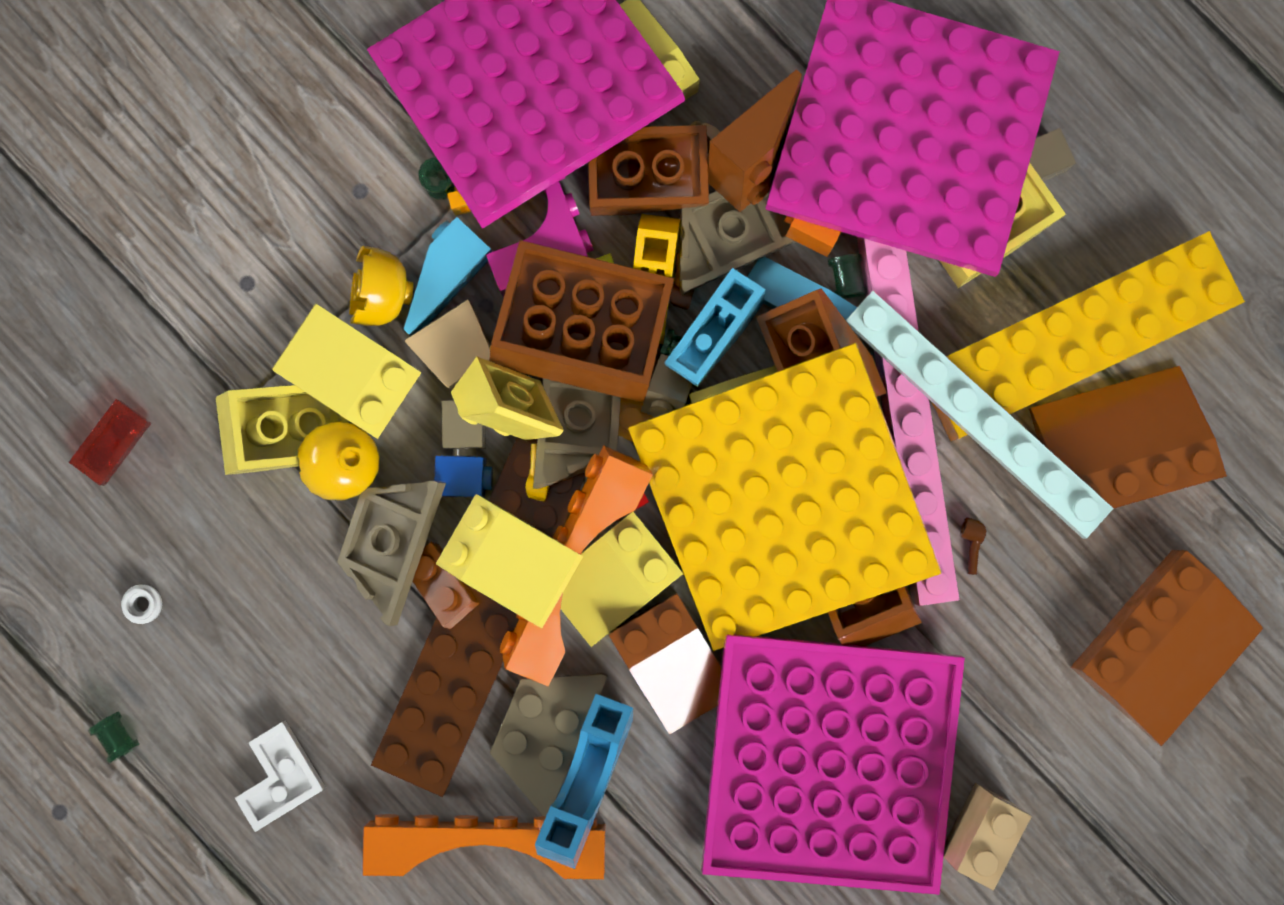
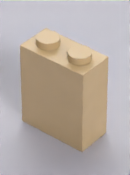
M975 783L945 841L944 858L957 872L994 891L1032 816L1011 801Z

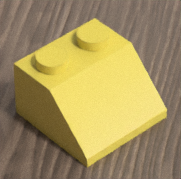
M476 356L451 391L458 414L462 419L470 424L476 425L479 423L493 428L501 435H513L524 440L560 436L564 431L541 381Z

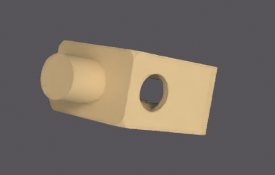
M466 300L405 340L414 353L451 391L476 356L488 361L490 359V344L477 313L469 300Z

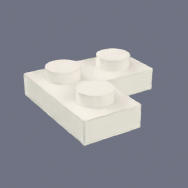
M286 720L249 742L268 778L235 797V800L256 832L326 788Z

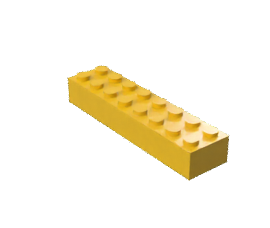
M1210 231L946 357L1005 411L1012 414L1245 301ZM932 402L950 441L968 435Z

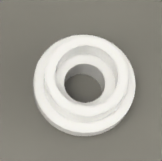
M145 584L129 588L121 601L123 614L128 620L137 624L153 621L158 617L162 609V599L159 592L152 586ZM140 597H145L149 602L146 611H141L137 606V601Z

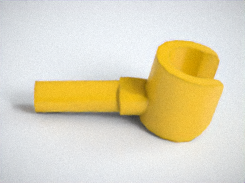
M531 444V466L525 486L526 493L529 498L545 501L549 486L533 489L537 444Z

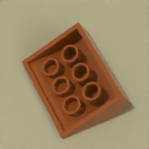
M520 240L491 342L489 361L519 373L644 403L674 278Z
M1180 366L1029 408L1038 440L1113 508L1227 476L1216 438Z
M1171 550L1070 668L1159 746H1163L1263 630V627L1222 581L1187 550Z

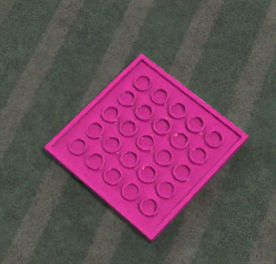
M445 0L367 49L482 229L685 101L682 90L616 0Z
M827 0L765 209L996 277L1000 272L1060 51L885 0Z
M726 634L701 864L702 874L940 895L965 658L961 655Z

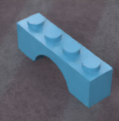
M595 694L582 726L576 752L567 777L556 800L548 810L536 840L535 848L537 855L573 869L576 868L632 725L633 707Z

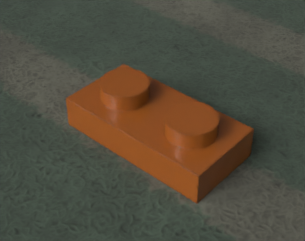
M430 542L423 549L412 582L444 628L451 629L472 611L479 602L466 583L436 565L443 550L439 544Z

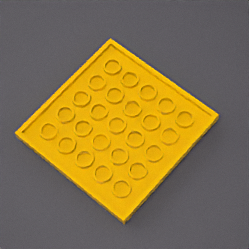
M857 343L839 348L628 428L641 463L648 466L653 474L649 481L651 490L713 651L724 648L726 634L756 637L942 574Z

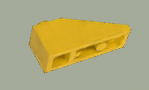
M641 214L637 231L634 269L670 278L673 277L680 219ZM668 307L659 344H663L664 342Z

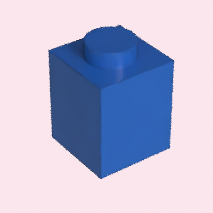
M435 456L434 481L446 483L442 494L443 497L474 498L477 494L485 498V490H492L493 467L486 466L487 459L483 457Z

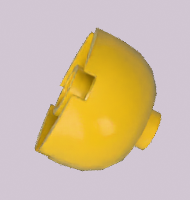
M362 246L356 261L363 262L362 270L358 269L357 273H353L349 315L353 316L350 319V324L380 326L394 320L399 315L403 304L410 305L413 295V282L406 281L405 267L395 255L379 248Z
M332 422L318 426L305 436L298 449L297 459H299L301 470L299 474L302 482L312 493L326 500H346L360 495L373 483L379 471L380 456L375 441L366 431L352 423Z

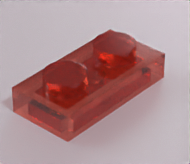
M115 399L69 463L98 485L105 486L151 425V422L121 400Z

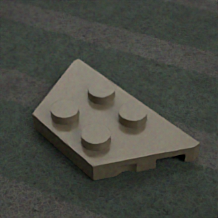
M717 191L709 194V205L680 209V292L682 295L727 275L732 268L735 270L740 269L796 242L786 237L791 225L784 221L786 215L765 209L769 193L758 204H749L741 212Z
M543 378L542 385L564 431L560 436L537 439L533 489H541L585 473L591 457L594 454L599 455L603 446L617 451L621 397Z
M443 481L367 488L359 496L337 563L348 577L355 580L357 589L363 597L374 602L383 614L380 619L388 626L398 625L446 485Z
M606 674L555 676L549 687L528 678H522L519 682L490 754L542 816L546 817L550 806L557 798L575 755L582 726L595 694L600 695L608 677Z

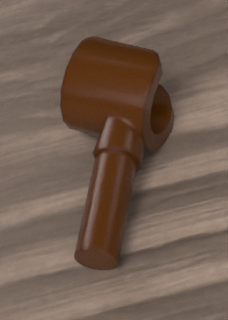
M676 253L675 278L670 300L673 306L688 310L694 290L684 295L680 292V253Z
M969 517L964 519L960 537L971 541L967 574L977 575L980 544L983 543L987 530L981 521Z

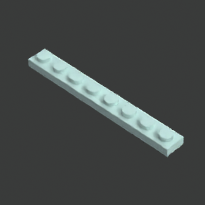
M874 291L846 319V322L856 334L1081 538H1088L1114 509Z

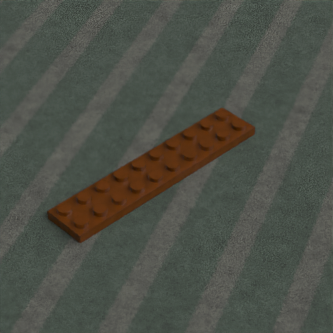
M517 437L489 501L548 536L553 537L558 526L564 527L570 514L568 512L569 502L575 491H580L586 478L585 473L549 485L545 501L529 498L525 486L531 466V444H537V439L524 440ZM467 585L479 604L451 629L444 628L436 618L371 763V766L442 798L447 791L503 665V654L500 653L502 640L508 631H514L519 621L516 618V613Z

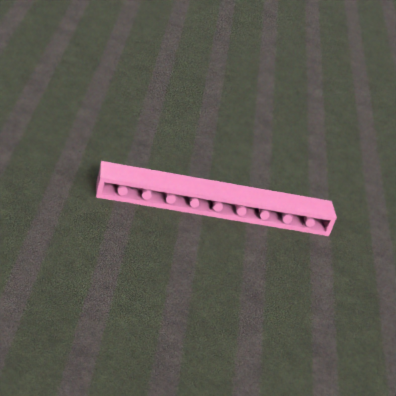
M857 237L866 298L874 291L918 331L907 252ZM874 350L876 367L886 390V394L881 395L884 418L942 570V574L910 584L911 598L914 605L918 606L958 601L957 580L929 399Z

